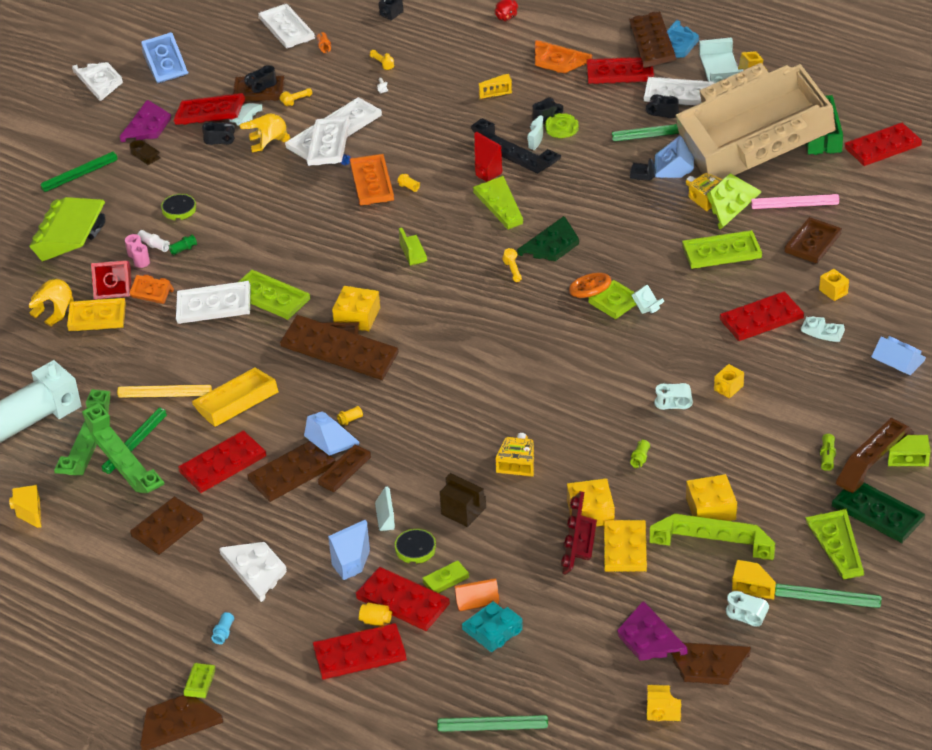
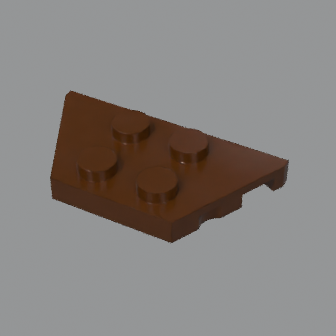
M682 642L687 647V654L681 655L680 651L671 652L673 662L676 668L680 670V675L684 682L729 685L734 678V674L741 669L743 661L746 657L749 658L751 647Z
M184 695L148 707L140 742L141 750H150L223 723V717L196 697Z

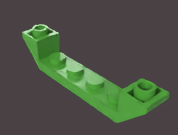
M91 389L86 400V407L90 408L100 403L108 413L110 391ZM86 421L82 425L69 456H60L54 469L55 473L84 475L97 446Z
M100 403L82 411L93 440L135 492L149 493L164 485V481L154 469L148 472L110 427V415Z

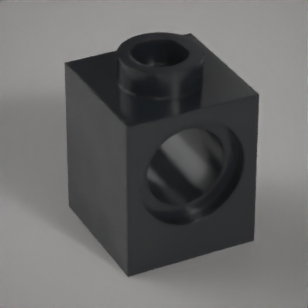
M403 0L379 1V15L384 18L393 20L404 12Z

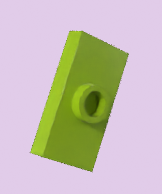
M457 560L423 577L422 580L428 589L440 593L468 579L469 572Z
M194 663L184 688V696L206 698L215 674V665Z

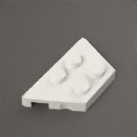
M108 62L87 64V68H78V65L72 66L73 72L99 101L103 100L123 83L122 77Z
M265 542L220 548L221 556L260 602L265 599L267 591L273 589L277 581L287 572L284 563Z

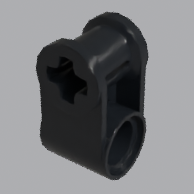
M266 65L254 72L248 73L244 78L245 85L251 87L254 93H260L269 87L275 86L277 84L275 68L271 65Z
M654 94L651 96L650 102L646 105L645 109L652 116L676 118V114L679 113V100L675 96Z
M551 97L533 104L532 122L541 115L543 116V124H545V121L550 116L552 118L555 117V114L563 113V105L554 102V99Z
M209 122L202 126L205 144L228 145L233 143L235 126L232 123Z

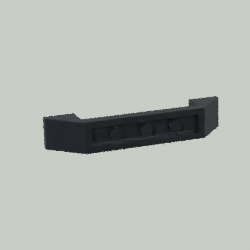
M483 118L471 125L474 133L478 132L501 145L503 158L537 174L561 158L560 154L549 149L540 155L534 154L496 136L495 124Z

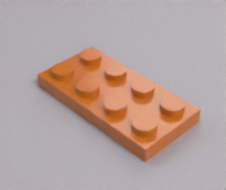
M383 154L350 159L360 205L394 201V194Z

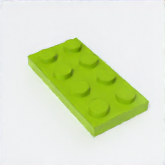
M752 230L682 241V247L691 269L762 258V251Z
M254 270L248 272L238 281H249L250 304L287 320L310 300L309 293Z

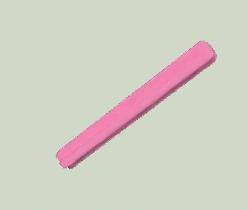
M839 195L759 198L751 200L752 209L838 205Z

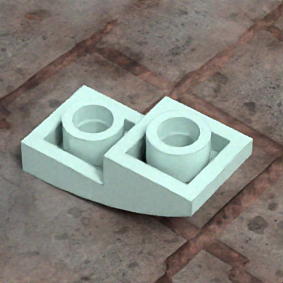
M248 103L243 105L238 118L229 119V122L240 125L241 123L253 120L252 116L256 115V112L262 111V104Z
M541 115L531 123V132L527 137L529 149L532 150L539 146L543 137V116Z
M812 316L806 317L801 331L819 339L840 342L845 328L844 324H826L825 318Z

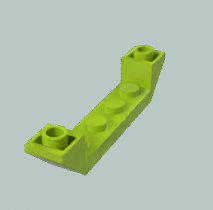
M673 514L650 526V543L670 546L672 535L678 534L754 545V558L774 560L775 542L758 525Z

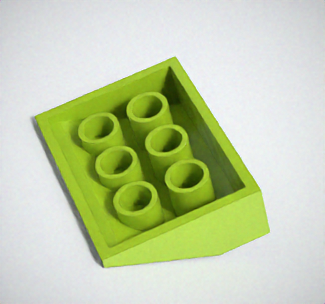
M70 197L54 200L50 204L49 211L44 215L45 218L39 225V229L33 236L29 247L42 262L82 247L105 201Z

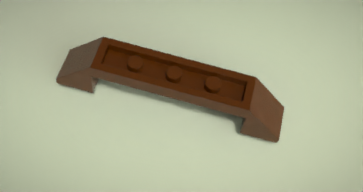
M891 417L849 457L836 480V485L854 493L864 483L866 471L893 445L907 435H914L915 432L909 426Z

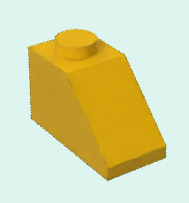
M37 485L13 488V497H9L11 509H15L16 517L40 528L41 509Z
M737 560L733 575L732 592L740 591L750 596L774 600L776 582L758 563Z

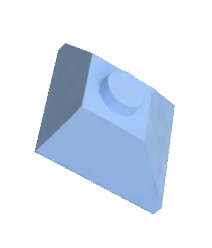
M680 135L655 154L656 177L682 178L694 169V157Z
M323 411L307 416L304 436L328 455L350 449L354 444L359 446L358 440Z
M366 520L328 536L332 566L343 580L361 573L369 555L370 546Z

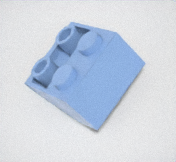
M888 336L887 339L880 337L871 356L908 375H911L926 359L925 356L920 355L921 350L891 336Z

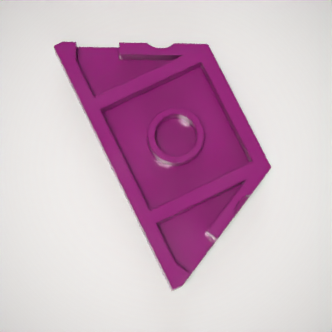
M146 100L120 135V141L126 142V138L136 137V140L158 138L170 122L171 114L151 101Z
M642 602L617 630L618 637L640 661L667 657V653L680 651L681 655L688 653L687 647L645 602Z

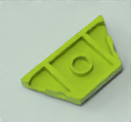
M731 173L707 193L708 200L712 205L713 214H717L719 220L718 228L722 229L761 191Z

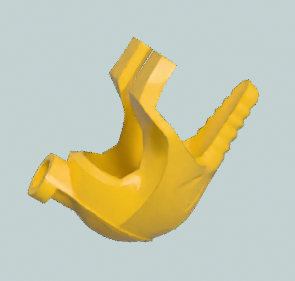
M269 113L240 124V129L257 128L255 132L249 133L250 141L261 137L259 144L251 146L252 153L263 151L266 144L273 139L281 140V142L290 140V135L286 131V123L279 115Z
M61 279L46 281L31 297L29 308L33 309L29 313L37 318L45 310L43 302L51 300L54 304V313L44 322L50 327L64 318L68 304L74 300L71 288Z

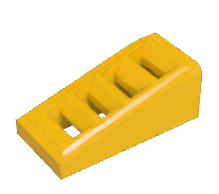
M509 74L479 83L480 99L512 93V80Z

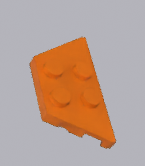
M538 40L535 41V66L567 73L586 64L587 59H592V54Z

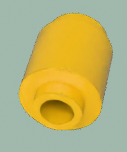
M373 603L361 605L359 620L363 621L364 624L381 627L391 622L392 611H389L388 606Z

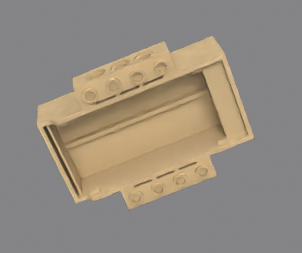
M759 63L699 90L701 104L676 114L679 135L692 153L694 163L702 174L708 173L724 179L730 173L735 176L835 130L832 104L801 64L795 67L786 65L768 73L762 63Z

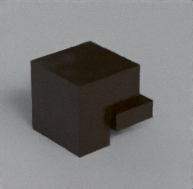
M449 473L445 477L446 486L440 491L441 515L469 527L486 509L484 488Z

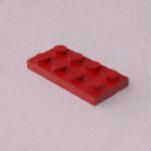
M641 57L587 59L588 84L647 82L648 77H654L653 66L644 68Z
M244 94L182 100L174 117L175 125L238 118L245 100Z
M903 122L845 142V149L863 166L922 146V139Z
M785 291L720 314L721 322L738 341L804 318V312Z
M243 430L178 466V469L200 493H203L265 458L266 451Z
M379 567L356 592V599L366 604L373 603L388 606L389 611H392V616L426 632L450 604L448 597L382 567Z
M396 623L312 642L322 680L407 660Z

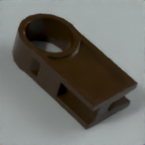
M143 140L132 141L129 145L131 154L147 165L161 159L158 156L160 151Z

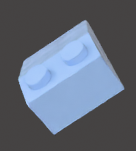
M172 33L141 42L145 60L157 83L188 74Z

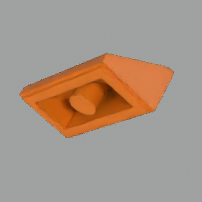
M496 578L454 586L455 601L459 611L485 607L492 601L499 604Z

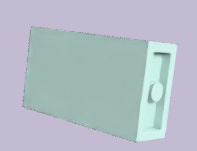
M732 38L699 41V56L707 80L714 82V84L743 71V69H738L732 52Z

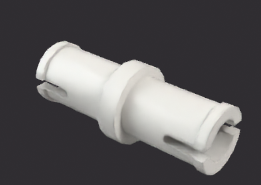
M144 230L138 232L137 235L140 236L141 241L149 247L160 249L163 252L168 251V245H170L168 241Z

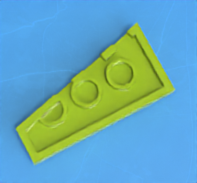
M504 176L473 187V193L507 229L523 224V217Z
M847 510L805 517L807 525L842 579L864 576Z

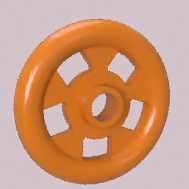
M605 273L584 275L571 283L569 293L577 298L595 296L605 291L611 285V277Z

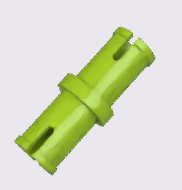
M825 434L822 437L823 443L820 449V456L822 457L821 468L824 471H831L834 468L836 449L834 448L835 437L832 434Z

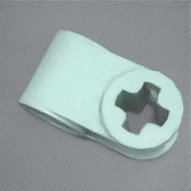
M663 383L656 387L657 397L654 404L659 409H687L693 404L691 388L686 383Z
M740 591L731 592L727 598L729 605L726 607V614L729 618L755 627L762 625L769 610V604L765 600Z

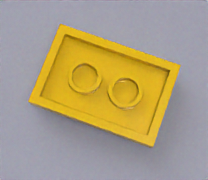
M125 298L70 302L67 323L68 331L124 328Z
M604 520L605 572H647L646 520Z

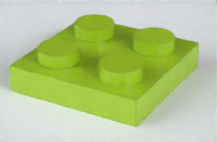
M615 280L602 293L589 297L591 305L614 319L619 318L637 305L631 296L634 291Z

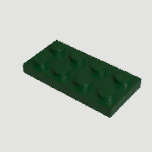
M863 483L854 493L843 489L832 500V507L839 511L846 509L849 516L900 543H903L925 520V514L866 483Z

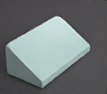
M385 487L375 502L380 531L394 530L395 528L390 488Z

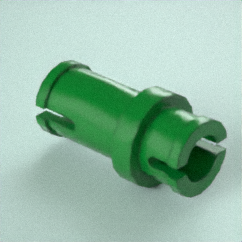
M192 234L188 237H182V240L168 245L174 256L186 249H192V246L197 245V241Z

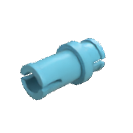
M224 612L218 625L214 626L211 637L214 643L223 644L225 639L228 638L230 634L229 629L234 621V616L231 613Z

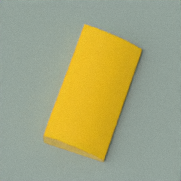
M254 367L193 400L192 404L210 424L216 427L279 391L274 378Z

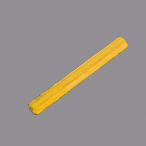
M120 386L117 389V395L119 398L202 396L212 391V386Z

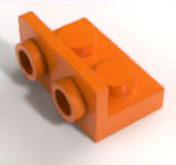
M136 275L129 295L133 298L165 304L168 293L173 292L174 287L169 280L164 278L159 280L149 275Z

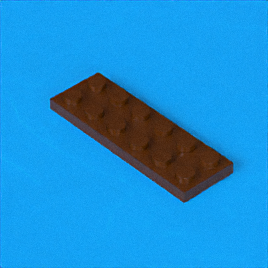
M651 12L643 16L637 15L629 19L644 68L676 60L661 12Z
M296 315L280 341L281 347L382 381L399 353L397 347L300 315Z

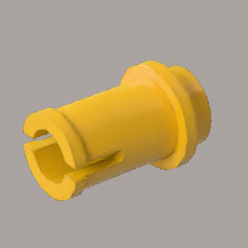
M401 174L398 177L397 182L401 187L405 186L413 192L418 191L420 182L413 180L408 174Z
M356 406L345 412L340 411L337 415V420L340 425L347 426L349 422L363 417L361 408Z

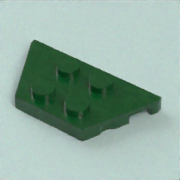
M563 216L518 248L517 255L523 256L524 253L533 254V258L557 261L579 245V237L566 217Z

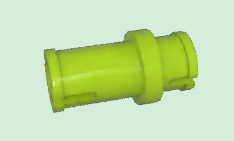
M639 441L636 450L632 452L630 463L633 467H642L646 462L647 452L650 448L648 441Z

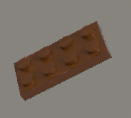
M308 441L247 474L248 481L271 502L326 472L335 463V459L314 443Z

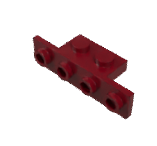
M582 491L573 496L570 502L572 513L567 521L569 532L564 540L566 552L561 560V566H563L562 574L565 575L573 569L575 557L588 561L592 557L597 520L581 515L585 494Z

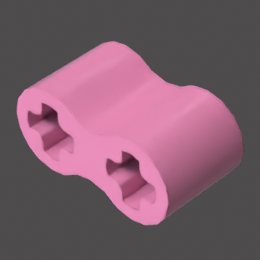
M132 234L125 238L127 255L133 258L134 266L138 268L148 266L150 260L147 246L141 243L139 235Z

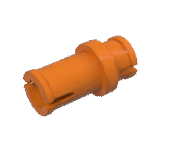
M322 32V36L319 33L317 40L320 50L323 53H327V50L330 52V40L325 33Z

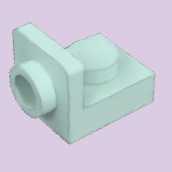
M648 284L631 295L642 314L649 311L651 314L660 309L659 305L664 302L663 298L656 300Z

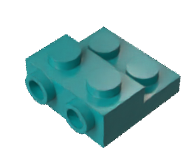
M492 601L463 622L462 630L492 653L497 648L502 647L513 636H517L523 630L522 618L508 607L503 609Z

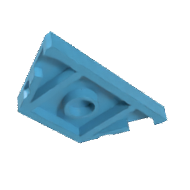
M676 20L667 30L676 57H686L699 41V35L691 31L687 26L682 27L679 20Z

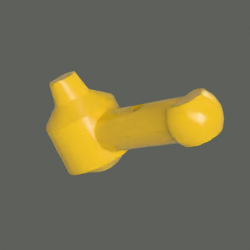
M376 50L370 51L369 55L371 58L381 62L383 69L390 70L394 68V59L390 57L389 53H386L384 57L377 53Z
M306 88V90L293 94L283 92L280 96V101L285 106H293L294 100L306 96L310 97L313 91L310 88Z
M508 248L504 251L502 260L505 265H509L514 282H520L522 276L515 262L517 252L514 249Z

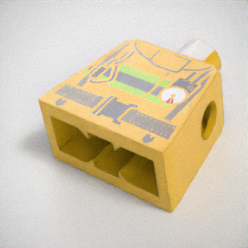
M708 173L702 174L697 179L689 176L686 180V185L689 186V198L705 211L710 210L712 205L708 200L707 193L723 179Z
M518 433L516 438H505L496 455V473L534 477V441L528 439V436L524 433Z

